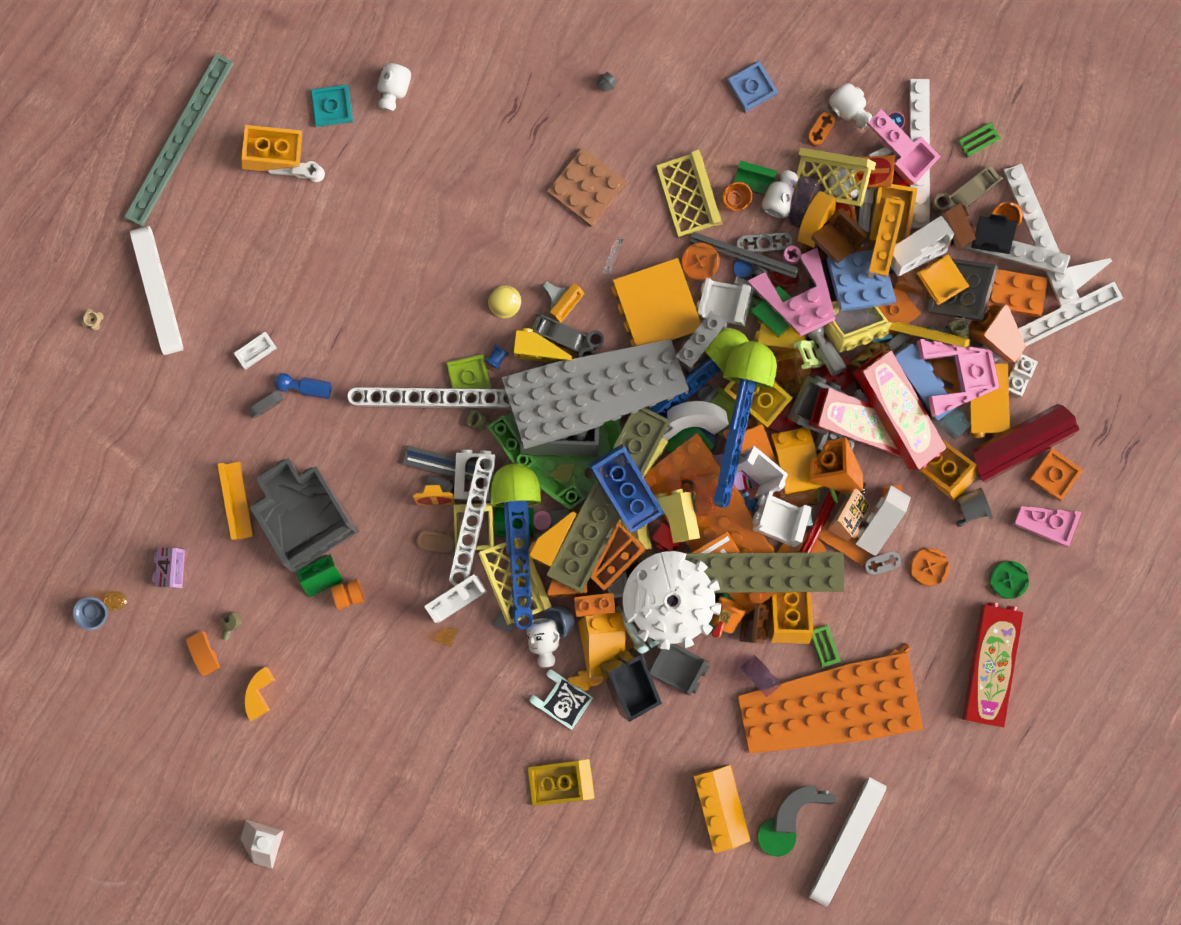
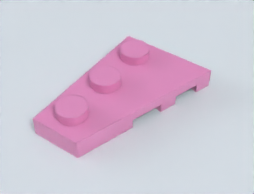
M1021 506L1013 525L1067 548L1070 545L1081 512Z

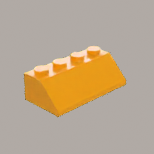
M731 765L693 774L713 852L718 853L733 849L750 842Z

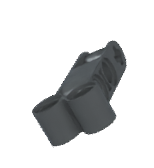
M539 313L535 314L537 317L532 327L529 328L546 340L579 354V358L583 357L585 353L595 355L594 350H599L604 345V336L600 331L594 330L586 335ZM593 336H598L601 342L594 345L590 340Z

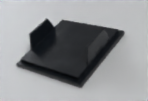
M991 214L990 217L979 216L976 227L977 233L975 234L976 239L973 240L971 248L1010 254L1018 222L1009 221L1005 216Z

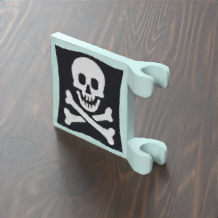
M549 669L546 675L557 683L545 701H542L535 695H532L529 701L572 730L593 697L569 683L568 680L552 669Z

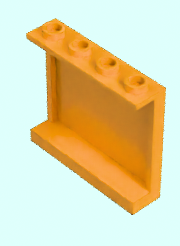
M678 258L613 280L611 290L613 296L618 297L619 304H617L620 315L624 314L626 321L623 324L626 333L630 332L632 339L629 340L631 347L665 340L673 341L693 334L700 326L701 322Z

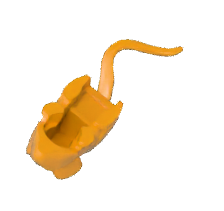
M587 670L579 671V676L567 678L569 683L583 691H587L590 686H597L605 680L604 676L588 678Z

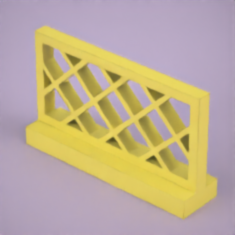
M800 147L799 155L801 159L797 171L798 181L793 187L798 195L814 198L817 195L815 188L823 183L826 191L823 193L834 197L831 191L840 186L843 194L836 198V202L862 207L871 170L875 169V162L865 158ZM806 162H811L814 169L806 174L804 170ZM828 165L831 172L823 177L820 169ZM845 168L848 175L839 180L835 172ZM859 171L864 172L863 179L857 183L853 176ZM817 172L820 180L812 185L809 177ZM834 175L837 183L829 188L825 180ZM851 178L854 186L846 191L842 183ZM806 180L809 188L805 191H799L800 184ZM857 189L859 192L857 201H852L848 194Z
M699 150L656 165L679 238L713 226L723 225ZM690 160L692 164L689 173L680 169L682 162ZM670 166L675 169L671 179L663 175V168ZM678 171L687 175L682 185L673 181ZM689 177L697 180L698 184L694 191L685 187ZM671 183L681 187L676 197L669 194L668 189ZM683 189L692 193L688 203L679 199ZM695 195L703 199L700 208L691 205ZM677 201L686 205L682 214L674 210ZM689 207L698 211L694 220L684 216ZM700 213L708 216L709 223L701 225L696 222ZM682 219L692 223L688 230L681 232L679 225Z
M515 538L513 541L516 548L520 549L523 547L522 539ZM505 542L479 552V556L506 623L509 625L514 623V618L511 619L508 612L510 606L513 607L512 593L509 601L501 595L503 588L512 592V587L505 585L507 576L511 577V572H509L510 558L502 554L504 547L507 546ZM492 553L496 555L495 563L488 562L485 554ZM529 556L531 599L535 606V610L532 611L533 615L552 606L533 559ZM518 557L515 564L519 565V573H525V570L521 571V565L524 564V561H521ZM500 558L509 561L506 570L498 567ZM496 570L504 573L502 582L495 580L494 573ZM517 577V586L519 585L520 581L526 584V580L524 578ZM525 597L523 598V601H522V604H521L520 607H524V606H525V603H526V601H527V599H526ZM524 615L520 616V617L518 618V621L521 620V619L526 618V616H524Z

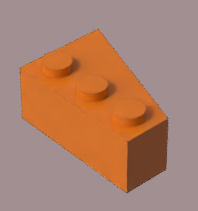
M618 521L590 577L604 591H607L648 549Z

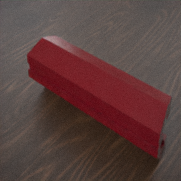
M1056 404L973 448L982 482L986 483L1074 436L1080 430L1075 415L1065 406Z

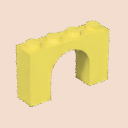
M683 489L671 491L672 495L667 496L666 493L655 495L657 502L669 520L673 543L700 538L691 492L683 493ZM620 519L619 522H621L626 527L622 519ZM648 524L632 534L647 549H652Z

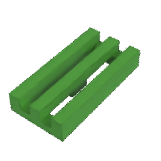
M991 122L960 139L958 143L968 158L999 141L1001 137L997 134L996 128L994 129ZM988 129L990 130V132L970 142L969 144H964L968 140L976 137ZM993 135V139L970 152L968 151V148Z
M828 625L814 629L812 641L821 667L841 662ZM823 630H825L829 644L831 646L835 658L834 660H831L826 642L822 634ZM817 632L828 662H824L815 636Z

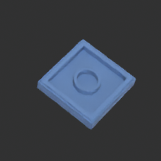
M760 61L727 79L729 86L745 113L779 93Z

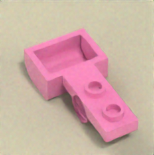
M882 109L866 123L880 137V142L898 156L895 160L894 170L911 185L915 184L941 157L921 136L913 142Z

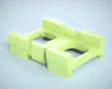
M816 340L800 341L793 344L794 347L799 348L805 363L801 365L802 369L810 367L819 368L825 364L817 351ZM812 348L815 350L818 359L815 358ZM803 349L806 350L809 359L806 358V355H805Z

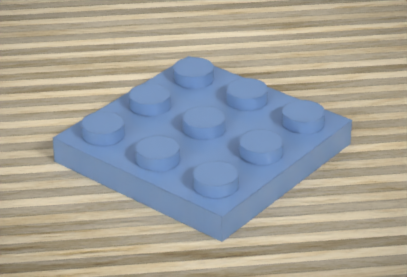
M874 250L854 252L839 263L834 262L829 256L826 260L840 312L895 304L896 298L889 274L888 278L874 275V278L868 277Z

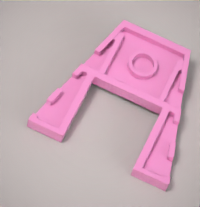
M817 248L800 255V260L816 287L785 302L781 301L766 273L748 280V284L758 292V295L763 300H766L772 306V309L776 313L778 312L800 337L835 320Z
M924 339L917 341L920 360L955 357L962 392L929 397L932 417L999 388L991 350L942 344V342L937 341L929 342Z

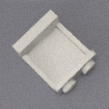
M706 278L705 283L703 282L701 286L702 297L701 301L697 303L696 310L700 318L705 319L712 311L728 324L745 327L754 290L750 285L743 284V286H737Z
M769 490L764 495L762 494L758 500L757 505L759 509L753 517L752 522L754 526L752 530L789 546L796 547L802 543L811 507L806 505L801 508L773 497V492Z

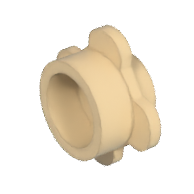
M88 309L83 317L82 325L84 327H91L93 330H99V324L104 316L101 312L95 313L93 310Z

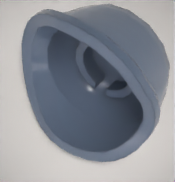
M84 597L75 604L73 616L77 625L82 629L95 630L105 623L108 610L100 599Z
M566 606L551 607L544 612V618H550L555 621L559 636L566 638L567 634L575 626L573 612Z

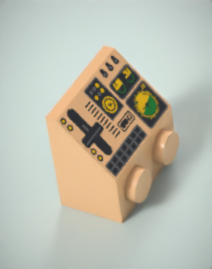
M855 488L844 499L828 528L829 531L846 541H849L852 537L856 538L861 529L858 527L861 521L864 522L869 515L867 510L870 504L859 490Z

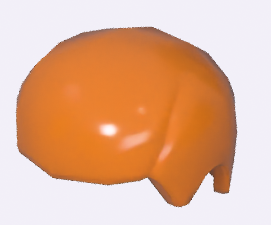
M734 182L728 185L722 193L723 204L733 212L744 210L752 202V191L743 182Z
M1014 202L1000 203L992 210V214L1002 215L1009 221L1018 222L1017 226L1022 222L1023 213L1021 207Z

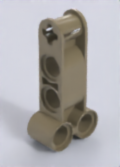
M990 164L952 195L938 194L931 202V209L934 213H938L957 203L967 208L1004 178H1000L992 168L993 165ZM937 200H942L945 203V207H939Z

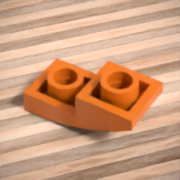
M200 631L186 639L192 658L202 676H206L220 668L216 653L211 649L204 631Z

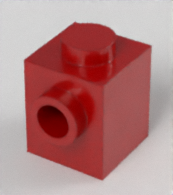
M663 522L651 538V540L657 543L656 547L663 552L671 551L672 549L676 551L681 542L673 543L671 529Z

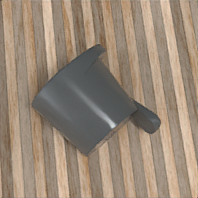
M981 487L957 498L964 519L956 522L957 527H962L971 520L987 516L993 519L988 501Z

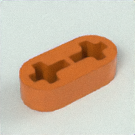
M824 112L817 119L808 135V141L812 146L822 145L835 124V117L832 113ZM829 118L831 124H827L825 128L821 127L824 122L822 119ZM818 131H821L822 133L819 137L820 139L814 141L813 135H816Z

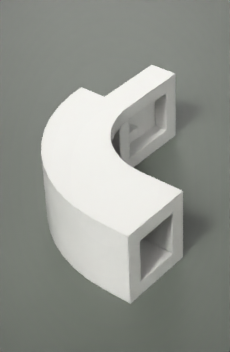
M692 401L676 405L667 410V419L671 422L663 438L668 441L678 432L688 427H701L715 435L728 425L727 413L721 407L703 401Z

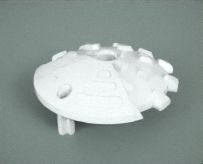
M677 551L657 553L639 563L627 579L623 592L625 617L628 622L634 620L641 629L637 635L644 641L648 637L659 641L658 648L669 650L670 644L682 643L683 648L694 645L692 639L701 632L707 636L713 629L709 625L713 613L719 615L721 610V603H715L714 591L720 590L719 584L716 579L710 581L704 573L708 567L700 560H698L696 565L685 560L686 554ZM671 595H675L678 598V603L675 606L667 604V598Z

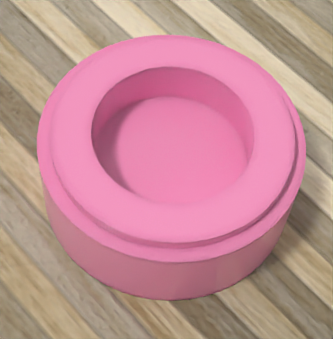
M540 511L534 515V527L536 529L544 531L551 526L552 519L547 512Z

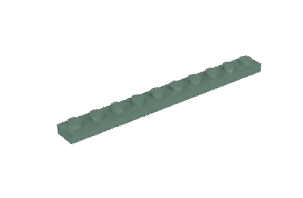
M217 53L215 54L127 211L126 219L141 227L144 226L234 63Z

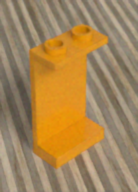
M994 364L999 384L998 389L970 401L971 430L968 431V435H973V438H985V435L992 434L994 438L1010 429L1008 364Z

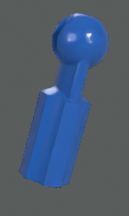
M281 373L274 379V386L281 392L295 389L299 390L301 395L329 399L332 391V383L328 381L305 377L301 380H295L286 373Z

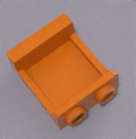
M613 593L574 598L576 617L615 613Z

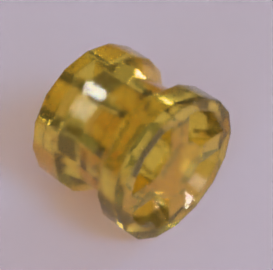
M112 591L106 594L104 604L109 610H122L127 604V598L122 592Z

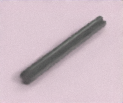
M693 232L690 237V242L693 244L707 243L712 245L719 253L791 278H795L798 274L797 267Z

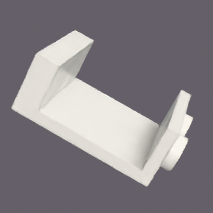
M753 446L740 453L736 473L743 470L760 485L755 498L759 499L762 494L764 495L769 490L775 492L783 489L788 474L758 448Z

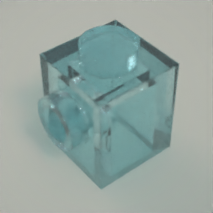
M953 409L941 418L938 425L955 440L971 423L965 419L966 415L961 410Z

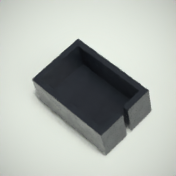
M634 648L618 655V660L613 658L600 665L618 712L628 722L662 704L644 657Z

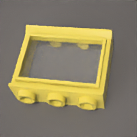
M835 301L832 302L835 320L824 325V330L835 348L841 353L846 350L850 351L862 344L866 345L877 338H884L888 334L892 323L888 322L878 307L840 312L838 302Z

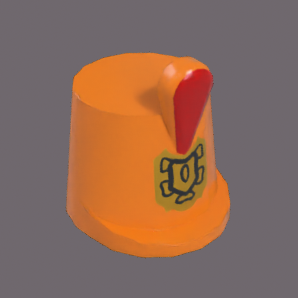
M720 597L717 603H721L720 614H713L710 622L715 626L712 630V636L719 638L722 631L733 633L747 610L732 600Z

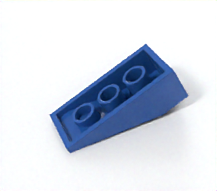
M620 444L588 464L630 533L635 532L664 514L625 446Z

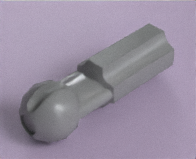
M824 326L807 333V336L817 341L819 345L817 351L831 375L834 376L843 372L847 367L833 343L825 340L823 336L825 330Z

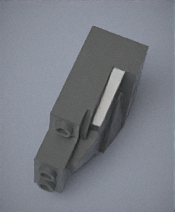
M287 458L279 461L272 469L263 471L256 478L266 498L257 500L250 509L282 564L293 573L359 532L338 496L316 466L306 469L300 475L295 464Z

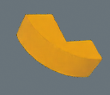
M821 191L817 193L802 220L798 235L799 242L813 248L816 247L817 244L811 239V236L821 229L835 213L836 197Z
M268 667L258 671L247 687L245 709L250 721L270 711L259 692L261 688L275 681Z

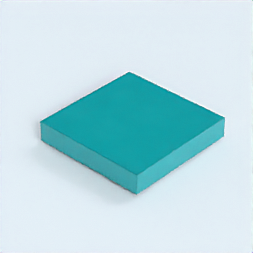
M348 84L311 89L316 128L353 123Z

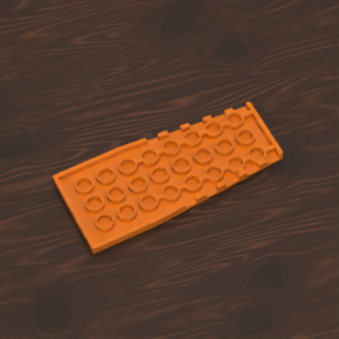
M695 434L661 460L645 475L644 480L654 496L663 493L670 496L672 495L671 491L681 489L686 491L694 490V493L691 494L695 495V516L700 538L684 541L692 551L728 531L741 553H775L773 546L769 544L765 536L752 530L754 515L746 507L745 501L735 484L732 487L729 505L726 508L715 506L714 496L718 486L721 465L698 434ZM684 479L692 481L693 488L691 489L689 483L683 485L681 481ZM663 514V516L665 517V519H666V520L668 521V523H669V520H668L667 516H666L665 514ZM777 592L728 594L736 603L743 606L747 610L746 614L755 609L756 603L762 604Z
M907 652L846 664L738 696L749 753L866 741L924 729Z

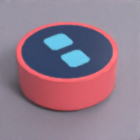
M891 112L888 116L902 129L905 124V117L900 112Z

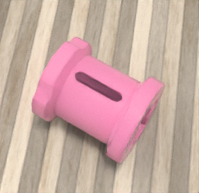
M796 246L787 247L782 256L783 262L791 266L796 265L800 259V249ZM791 252L794 253V257L789 259Z

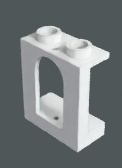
M461 450V453H456L455 500H468L469 492H464L465 466L468 459L487 455L495 463L496 456L492 454V451L481 450L480 454L472 453V450ZM483 460L484 470L489 469L491 462ZM489 490V494H488V498H487V501H489V502H491V500H490V490ZM476 497L472 501H482V499Z

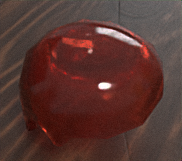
M773 271L771 272L772 285L775 288L779 286L785 292L793 291L800 282L799 272L795 278H791Z

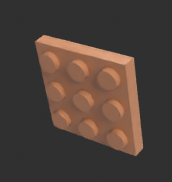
M582 147L548 189L547 193L592 227L624 188L627 181Z

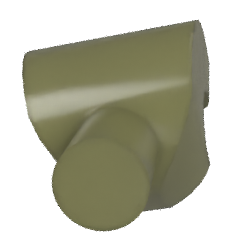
M965 317L948 324L950 334L968 338L969 325H967Z
M471 409L465 426L483 430L484 427L488 428L487 426L493 422L487 420L486 415Z
M237 612L229 614V620L227 617L220 619L224 629L221 639L229 641L231 631L241 626L242 620Z

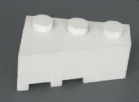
M890 486L885 496L881 497L878 501L874 513L871 512L866 519V526H861L857 535L856 545L876 556L905 515L911 497Z

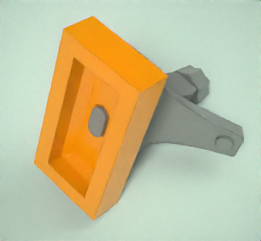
M545 281L543 284V291L551 297L550 313L557 321L562 323L583 297L584 292L575 283L564 288L556 287L548 281Z

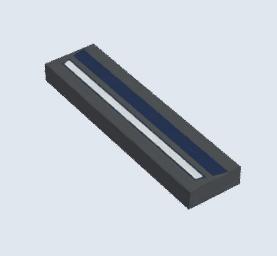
M407 446L403 461L404 465L455 477L456 457ZM466 462L465 480L472 481L476 462Z

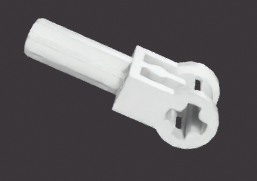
M314 161L300 163L299 167L268 170L270 174L296 176L301 179H310L315 183L322 181L325 176L323 168Z
M876 187L869 188V190L866 189L862 207L859 208L858 224L867 233L870 226L873 192Z

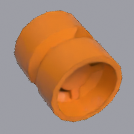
M358 578L347 581V585L341 583L331 587L338 610L348 608L351 603L358 605L365 602L364 593Z

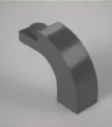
M806 786L790 793L781 801L776 810L773 832L795 833L797 814L802 806L808 803L834 804L836 802V795H830V791H818V794H816V786Z

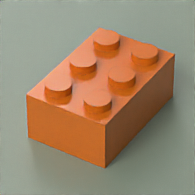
M997 269L986 310H991L989 307L997 302L1007 304L1012 315L1034 319L1039 318L1043 312L1048 278Z

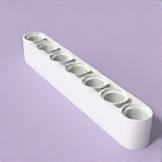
M150 226L132 230L130 235L163 355L182 351L183 344L153 232Z
M487 455L480 456L476 462L450 573V582L454 586L458 585L454 581V576L457 573H462L464 580L470 576L495 468L493 459ZM483 460L491 462L489 469H481L480 464ZM480 478L486 480V486L482 489L476 486V482ZM476 497L482 499V504L478 508L472 506V500ZM471 516L477 517L478 520L477 524L473 527H470L467 523L468 518ZM466 535L473 537V543L469 546L463 543V538ZM461 554H467L469 557V561L465 565H461L458 561Z
M871 777L866 779L808 898L825 907L829 905L886 791V785Z

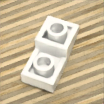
M1023 354L1016 360L1008 377L1009 394L1019 399L1022 397L1027 383L1036 368L1037 361Z

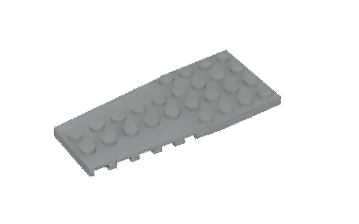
M671 340L574 358L572 361H559L502 377L524 449L588 431L603 425L604 422L620 419L625 414L636 413L639 409L655 406L656 403L666 399L667 401L674 399V396L682 393L687 394L689 390Z

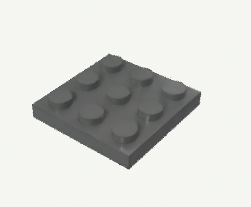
M951 258L969 287L940 305H937L931 296L927 311L933 314L957 318L965 317V319L983 322L998 266Z

